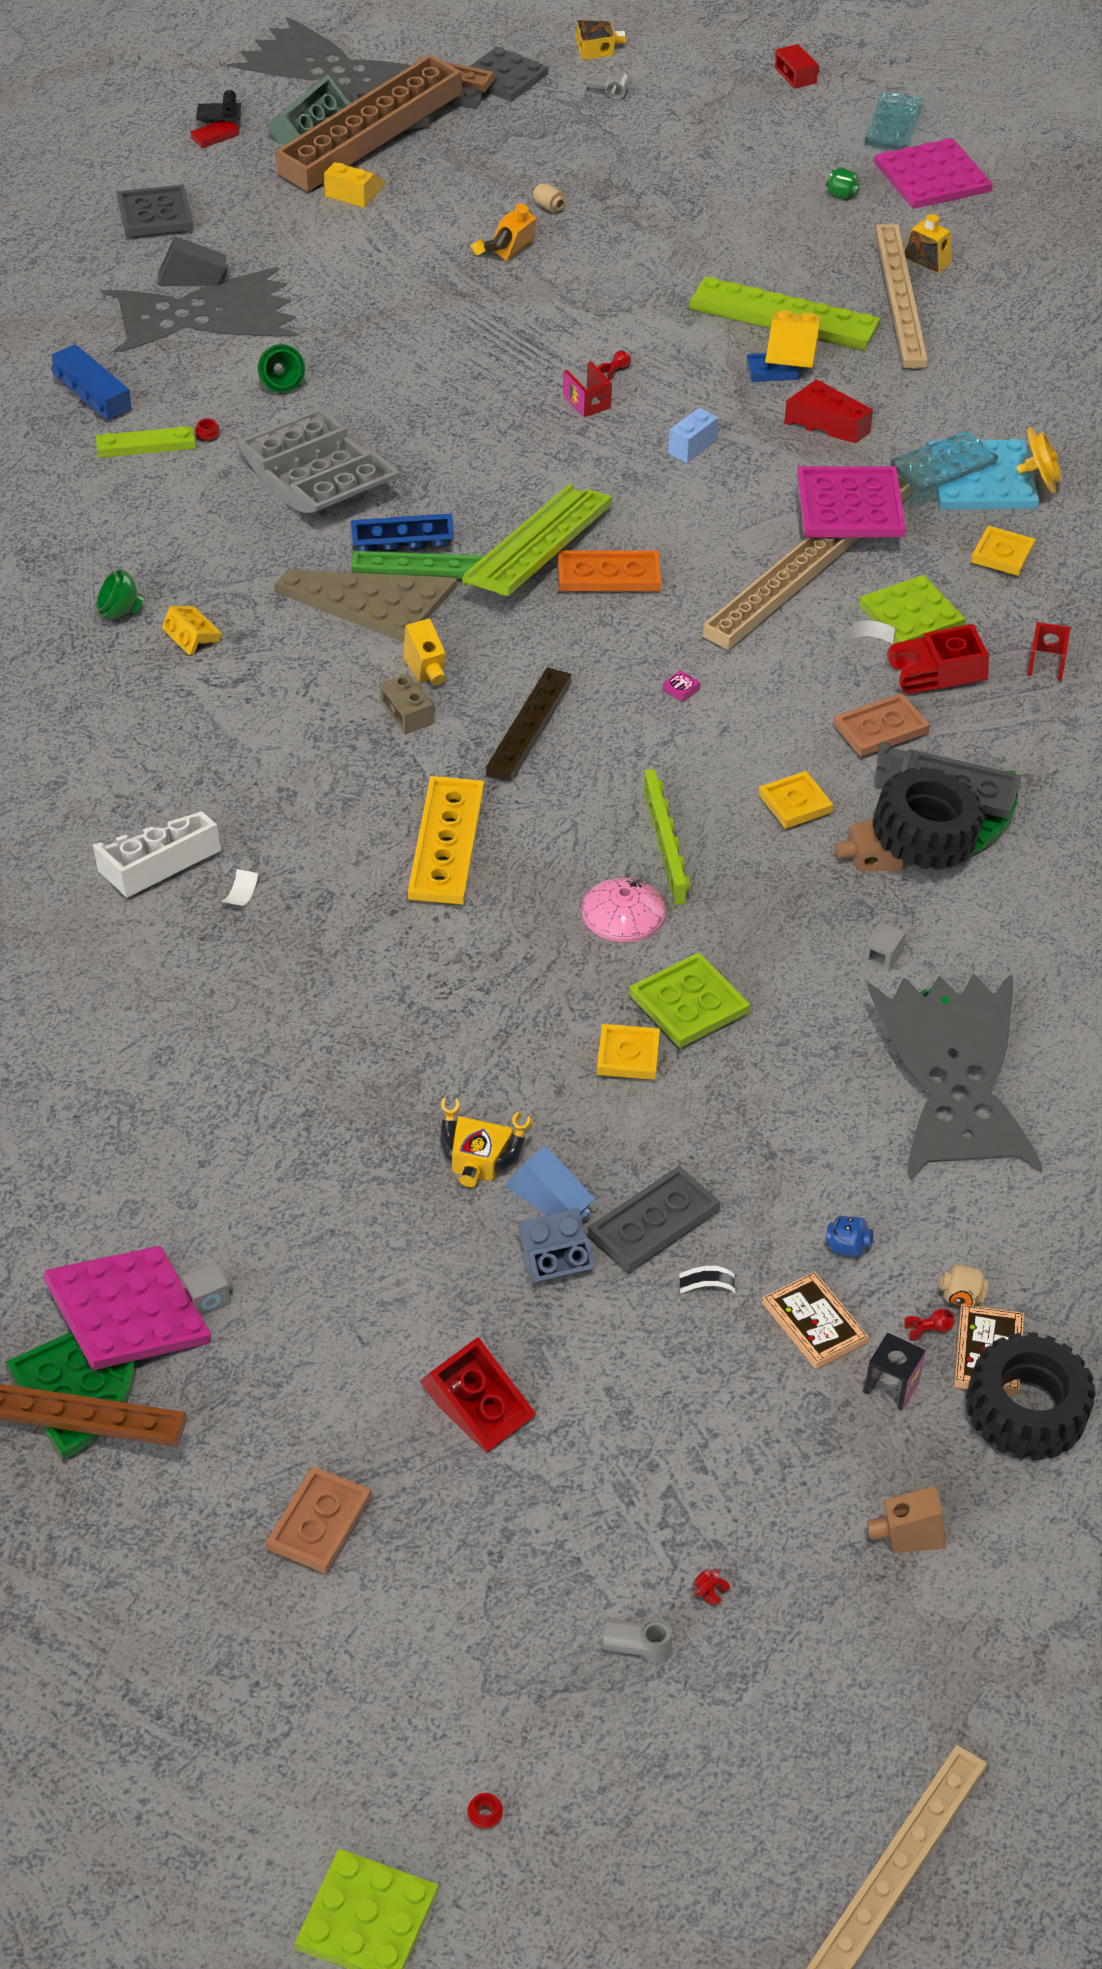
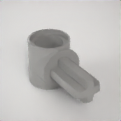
M617 71L613 74H608L607 77L588 75L586 84L588 88L605 90L610 98L619 100L624 97L630 80L626 73Z

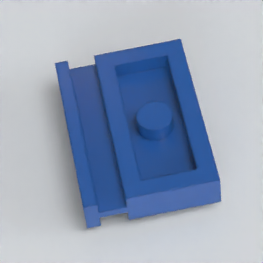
M766 353L747 354L746 362L751 382L798 380L799 378L798 366L765 363Z

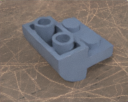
M579 1207L517 1222L524 1250L522 1252L523 1260L533 1282L595 1268L589 1238L585 1236Z

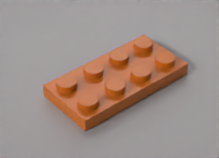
M560 550L558 552L559 591H661L659 550Z

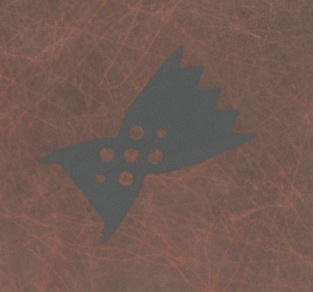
M286 17L291 28L269 29L276 37V40H255L262 51H240L248 60L247 63L227 64L239 69L299 79H322L328 74L350 102H352V92L374 90L401 71L412 66L376 60H350L330 40L289 17ZM335 55L339 57V60L329 62L326 60V57ZM314 58V61L309 62L306 59ZM355 65H364L366 69L358 72L353 70V67ZM342 66L345 68V71L335 73L332 71V68ZM319 67L324 72L322 74H313L311 69ZM341 77H347L351 79V82L348 84H340L338 83V79ZM368 77V78H370L371 80L368 81V82H365V81H363V78Z
M270 268L221 281L218 285H208L179 299L166 295L135 291H100L106 295L118 298L127 341L114 349L113 352L124 351L173 334L183 327L224 334L298 335L293 331L279 327L296 318V316L275 311L291 302V300L271 295L287 284L266 279L280 268ZM194 298H202L205 303L201 306H193L190 301ZM158 302H167L170 305L166 310L155 308ZM217 306H222L223 310L216 311L214 308ZM187 309L189 314L185 317H179L175 315V311ZM147 314L149 318L141 319V315ZM205 315L209 318V321L199 324L194 319L197 316ZM169 319L174 324L171 327L164 328L159 325V322Z
M973 974L961 995L956 993L942 977L938 976L929 994L925 997L906 978H903L892 999L888 998L877 987L868 983L867 986L873 1003L898 1054L916 1080L931 1095L922 1110L911 1147L908 1165L909 1179H914L927 1161L1019 1156L1042 1173V1164L1030 1141L1006 1106L991 1092V1088L995 1084L1003 1066L1008 1046L1013 997L1012 976L1009 975L997 992L992 993ZM947 996L951 1000L945 1005L940 1001V998ZM956 1049L959 1052V1056L952 1058L948 1055V1051ZM978 1065L985 1070V1077L979 1081L972 1080L967 1075V1069L970 1066ZM936 1067L943 1068L948 1074L947 1080L942 1083L932 1081L929 1076L930 1070ZM962 1085L967 1087L970 1091V1097L963 1102L956 1100L952 1096V1089L955 1086ZM978 1104H987L992 1108L993 1114L989 1119H980L975 1115L974 1108ZM940 1106H949L954 1110L955 1116L951 1121H942L937 1117L936 1110ZM967 1128L974 1132V1136L970 1139L963 1136V1131Z

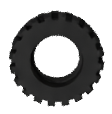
M921 767L919 770L910 768L905 770L904 773L901 771L886 781L874 812L872 825L878 841H881V846L886 851H891V855L897 860L902 859L905 861V864L913 866V864L918 865L920 869L928 870L929 867H932L935 870H942L945 866L948 868L956 866L969 857V854L972 853L984 821V809L976 792L971 791L970 785L965 781H959L957 776L953 774L947 775L943 773V770L936 769L933 771L927 767ZM921 816H926V817L932 818V819H934V820H936V821H931V820L925 819V818H923V817H921Z
M1028 1332L1027 1336H1022L1021 1333L1010 1334L1008 1340L1005 1337H1001L993 1341L992 1346H987L981 1352L980 1358L976 1360L967 1388V1413L972 1417L971 1423L974 1429L982 1431L981 1437L988 1444L993 1442L997 1445L996 1450L1004 1454L1008 1451L1013 1453L1015 1458L1023 1459L1024 1456H1030L1031 1460H1042L1044 1455H1047L1048 1458L1059 1456L1062 1450H1070L1075 1445L1076 1440H1080L1084 1433L1096 1395L1095 1385L1092 1383L1093 1376L1089 1368H1084L1085 1361L1081 1356L1071 1353L1072 1348L1067 1344L1063 1343V1345L1055 1342L1056 1338L1048 1335L1046 1338L1038 1337V1333ZM1020 1379V1382L1036 1384L1051 1394L1057 1406L1048 1410H1031L1022 1407L1007 1395L1003 1385Z

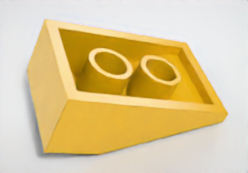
M789 310L774 312L765 363L813 368L821 317L810 312L802 313V315L792 314Z

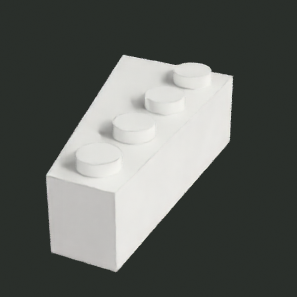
M198 812L169 821L168 827H149L143 829L142 835L129 839L127 835L116 838V843L106 846L102 842L94 844L93 850L98 871L127 898L221 851L217 824L203 812Z

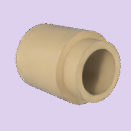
M538 184L533 191V198L536 203L552 213L559 212L565 206V194L550 184Z

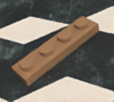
M420 56V58H419L415 63H417L418 61H420L421 59H423V58H425V57H421V56ZM445 62L461 71L462 87L464 88L472 87L477 91L485 92L495 80L494 72Z

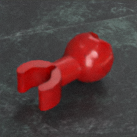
M623 350L617 351L613 356L612 362L602 363L598 366V369L602 373L607 372V378L611 380L614 378V371L618 368H627L630 365L631 356Z
M945 1308L935 1310L930 1318L921 1320L916 1316H908L904 1319V1327L906 1329L910 1327L917 1328L909 1331L910 1341L919 1340L923 1336V1332L933 1329L939 1333H946L952 1329L955 1323L954 1315Z

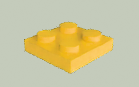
M988 525L972 554L971 562L1019 576L1035 546L1036 539Z
M807 771L759 787L758 795L785 829L833 812L834 804Z
M602 1024L597 1075L655 1080L660 1028Z

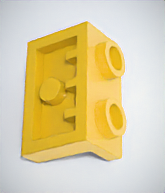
M169 606L162 625V629L188 655H194L198 643L219 642L222 633L195 606Z

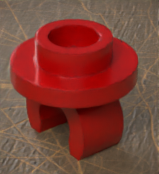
M716 1568L710 1571L704 1569L693 1582V1585L696 1586L693 1594L696 1597L703 1595L705 1601L711 1606H715L722 1601L715 1594L714 1588H717L721 1593L730 1589V1585L726 1580L718 1578L720 1571Z

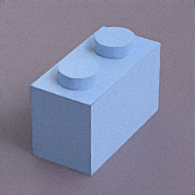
M700 407L669 430L668 454L685 463L691 461L717 441L718 417Z

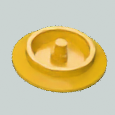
M1030 426L1027 428V433L1034 456L1025 459L1024 463L1017 465V470L1019 474L1039 468L1047 488L1052 494H1056V483L1062 481L1061 470L1057 461L1059 459L1056 450H1053L1044 432L1037 434Z

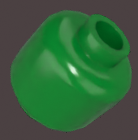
M838 167L836 170L832 169L826 186L831 195L847 200L851 195L855 196L857 194L860 183L857 182L858 175L843 167Z

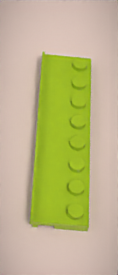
M705 276L693 297L689 300V309L771 328L773 314L779 310H789L792 314L801 315L805 312L814 313L816 316L821 317L818 340L863 351L867 350L869 341H872L880 325V318L870 314H862L846 308L829 306L825 303H816L803 298L786 296L782 293L769 292L757 287H748L736 282H727L715 277Z
M569 483L464 573L462 585L471 584L496 592L499 595H511L612 505V496L590 489H585L583 492L575 490L574 485Z

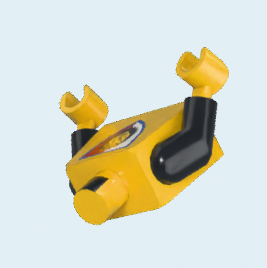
M446 1097L443 1098L441 1107L446 1115L445 1119L442 1120L440 1143L446 1159L452 1162V1171L460 1174L459 1182L462 1185L474 1187L478 1179L492 1181L499 1172H504L519 1160L525 1137H523L524 1132H528L533 1127V1120L530 1116H528L526 1124L519 1126L521 1113L517 1112L514 1114L512 1119L513 1125L516 1127L514 1133V1128L458 1116L456 1121L454 1116L460 1110L458 1099L456 1098V1107L448 1110L445 1108Z

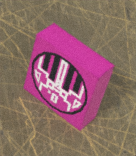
M681 670L663 682V690L682 702L700 689V682Z

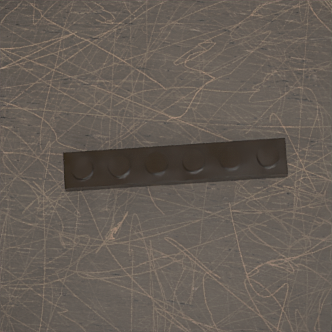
M549 667L546 668L488 762L486 775L512 781L570 685L572 674Z

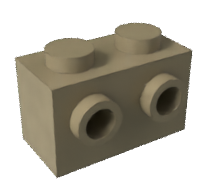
M409 673L380 683L381 704L405 735L433 725L434 702L431 698L426 697L421 685L415 682Z

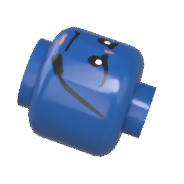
M838 1216L834 1222L828 1224L826 1244L838 1256L861 1257L867 1247H872L873 1229H868L864 1218Z

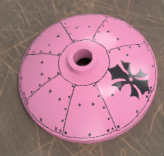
M624 877L613 878L598 883L586 893L582 902V917L588 928L602 938L616 942H635L650 937L661 928L666 917V904L662 895L654 887L643 881Z

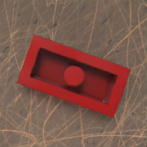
M799 44L776 49L774 68L794 89L817 83L819 64Z

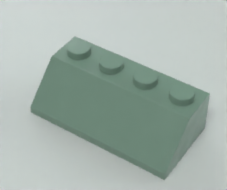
M327 74L273 118L266 126L280 144L286 145L350 105V103Z

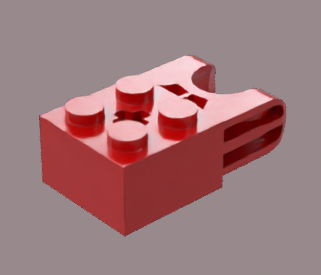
M974 624L923 633V638L894 643L887 652V659L894 669L902 670L899 676V685L908 694L988 680L989 653Z

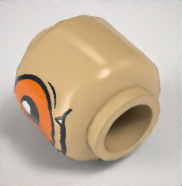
M962 1264L953 1265L949 1272L944 1271L939 1284V1289L944 1290L945 1301L957 1306H961V1304L967 1306H976L977 1303L982 1304L988 1288V1280L984 1279L981 1270Z

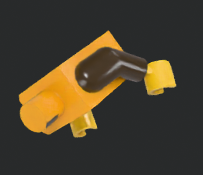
M519 203L515 206V209L500 220L493 240L485 241L484 243L480 239L470 245L476 256L485 251H494L508 261L533 241L537 218L529 211L525 204Z

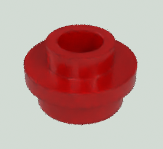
M205 418L197 423L195 433L197 437L208 441L219 435L220 428L215 420Z
M480 1793L468 1805V1818L478 1828H492L503 1817L502 1803L491 1793ZM482 1810H489L491 1814L481 1815L479 1814V1812Z

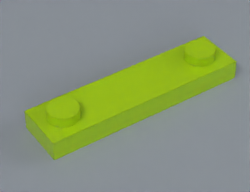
M193 426L95 435L98 458L196 449Z

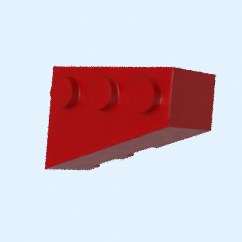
M816 379L786 400L784 424L792 425L793 422L805 425V430L813 432L814 428L826 431L827 436L856 444L871 433L873 409Z

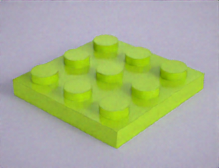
M924 574L859 597L858 605L873 621L885 623L895 628L893 643L923 638V633L964 626L966 618Z
M700 952L629 986V995L679 1048L750 1013L751 1005Z
M338 1848L294 1942L295 1950L346 1969H405L437 1897L439 1885Z

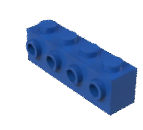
M74 344L51 354V370L53 375L64 382L70 390L78 394L83 401H86L104 418L109 420L132 409L130 389L79 346Z
M452 513L350 521L352 548H358V551H373V547L383 546L384 551L397 550L398 545H408V549L423 548L424 543H433V547L448 546V542H452L454 539Z

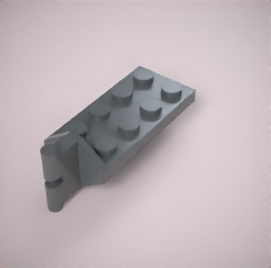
M881 742L879 744L874 786L877 789H882L886 781L892 778L893 775L901 771L904 773L905 770L910 768L919 770L921 767H927L933 771L939 769L943 770V773L947 775L953 774L957 776L959 781H965L970 785V790L976 792L980 799L979 801L983 805V813L1008 819L1020 785L1021 775L912 749L908 751L891 748L889 743Z

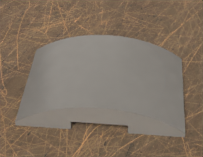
M322 408L238 441V446L262 482L281 501L300 512L312 513L400 477V471L374 450L367 453L347 437V428Z

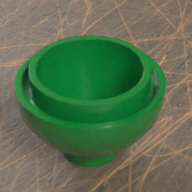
M277 344L267 348L262 353L258 361L257 370L259 378L266 388L277 393H286L297 388L302 382L305 375V363L303 357L295 348L285 344ZM276 364L282 365V371L280 373H277L274 370Z
M122 569L111 572L104 580L97 597L96 607L99 616L111 620L121 618L129 612L137 614L142 606L143 596L137 593L135 581L128 572Z

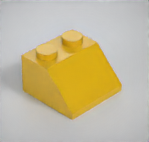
M334 162L324 173L325 197L363 208L385 186V181L376 174L346 166L343 163Z

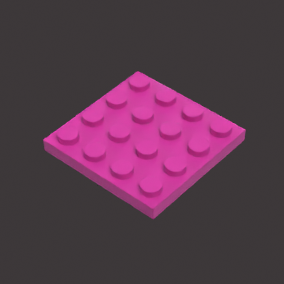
M945 138L932 143L927 142L918 146L886 151L874 156L876 166L912 209L992 192L993 184L953 138Z
M797 466V482L804 537H905L906 527L896 466Z
M161 1245L45 1270L43 1279L92 1370L210 1343L211 1333L198 1310L194 1309L189 1294L184 1292L182 1282Z

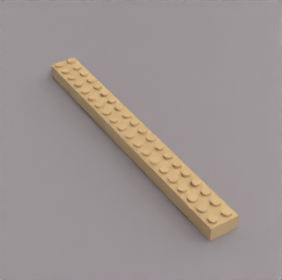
M897 474L901 501L903 502L912 495L913 482ZM807 537L703 624L702 637L727 650L731 649L861 537Z

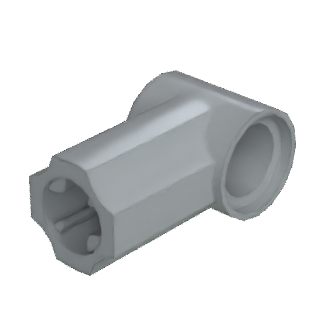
M607 1619L604 1630L603 1650L642 1655L648 1662L659 1664L665 1662L672 1653L671 1628L668 1623L660 1619H651L645 1624ZM652 1640H661L662 1642L653 1643V1642H650V1641H652Z

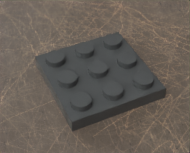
M497 46L469 66L494 72L495 80L485 92L510 102L514 101L548 75V66Z
M184 184L117 191V199L126 237H140L141 235L150 234L161 235L168 232L194 230Z

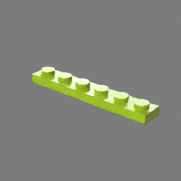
M655 769L644 770L643 791L674 905L685 904L686 892H690V879L688 875L684 876V857L678 854L680 851L678 836H673L674 821L672 817L667 815L669 814L668 800L662 797L664 795L662 779L658 780Z

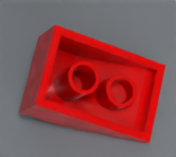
M479 1337L452 1355L420 1381L437 1406L486 1453L536 1415L535 1411Z

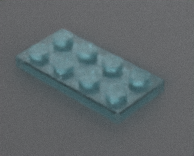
M881 92L865 136L864 145L873 148L892 149L893 151L909 147L924 99Z
M967 430L891 459L890 466H896L897 474L919 493H923L997 464L998 455Z

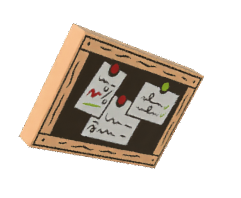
M816 1272L763 1297L762 1304L815 1369L868 1343L869 1336Z
M961 1304L954 1387L968 1388L976 1360L980 1358L981 1352L987 1346H992L993 1341L1001 1337H1005L1008 1340L1009 1335L1021 1333L1023 1336L1024 1313ZM1020 1379L1003 1385L1007 1395L1018 1396Z

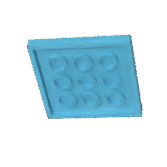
M965 439L928 441V453L940 510L1038 509L1039 498L1032 471L1019 474L1017 470V465L1024 463V460L1029 458L1025 440Z

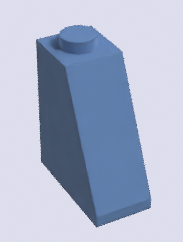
M546 1145L529 1158L505 1184L511 1191L546 1215L579 1207L581 1219L583 1220L591 1212L587 1207L595 1200Z

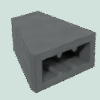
M174 236L158 270L157 285H218L220 279H224L228 272L229 266L226 265V255Z

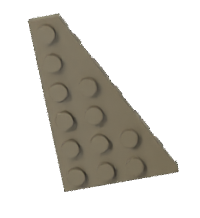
M287 570L274 584V589L276 593L404 642L405 625L429 619L457 588V579L435 576Z

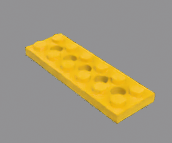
M430 776L408 887V900L464 905L484 793V781ZM452 799L459 800V802L457 803H451L449 801ZM448 818H453L456 821L447 822L445 820ZM448 837L452 838V840L443 841L442 838ZM439 857L449 858L445 861L438 860ZM437 876H441V877H444L445 879H444V880H435L434 878L437 877Z

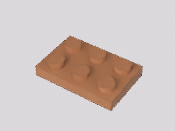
M903 693L834 716L833 725L860 757L879 751V744L881 742H887L890 746L927 734L930 729V724Z
M312 1466L266 1541V1549L327 1574L372 1497L371 1489Z

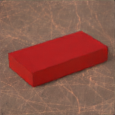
M224 120L190 131L191 139L202 148L240 135L239 127L233 122H226Z

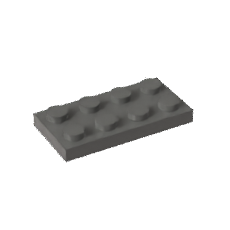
M677 1166L588 1227V1235L630 1272L720 1210L721 1202L682 1167Z

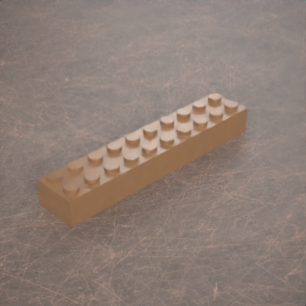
M429 54L276 150L277 174L309 192L324 182V173L334 162L343 163L346 166L351 165L462 94L461 71Z

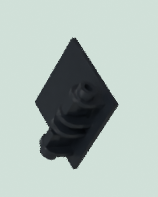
M226 90L223 94L222 103L198 104L196 120H201L204 123H211L214 120H224L226 122L240 120L241 103H237L236 93L233 90Z

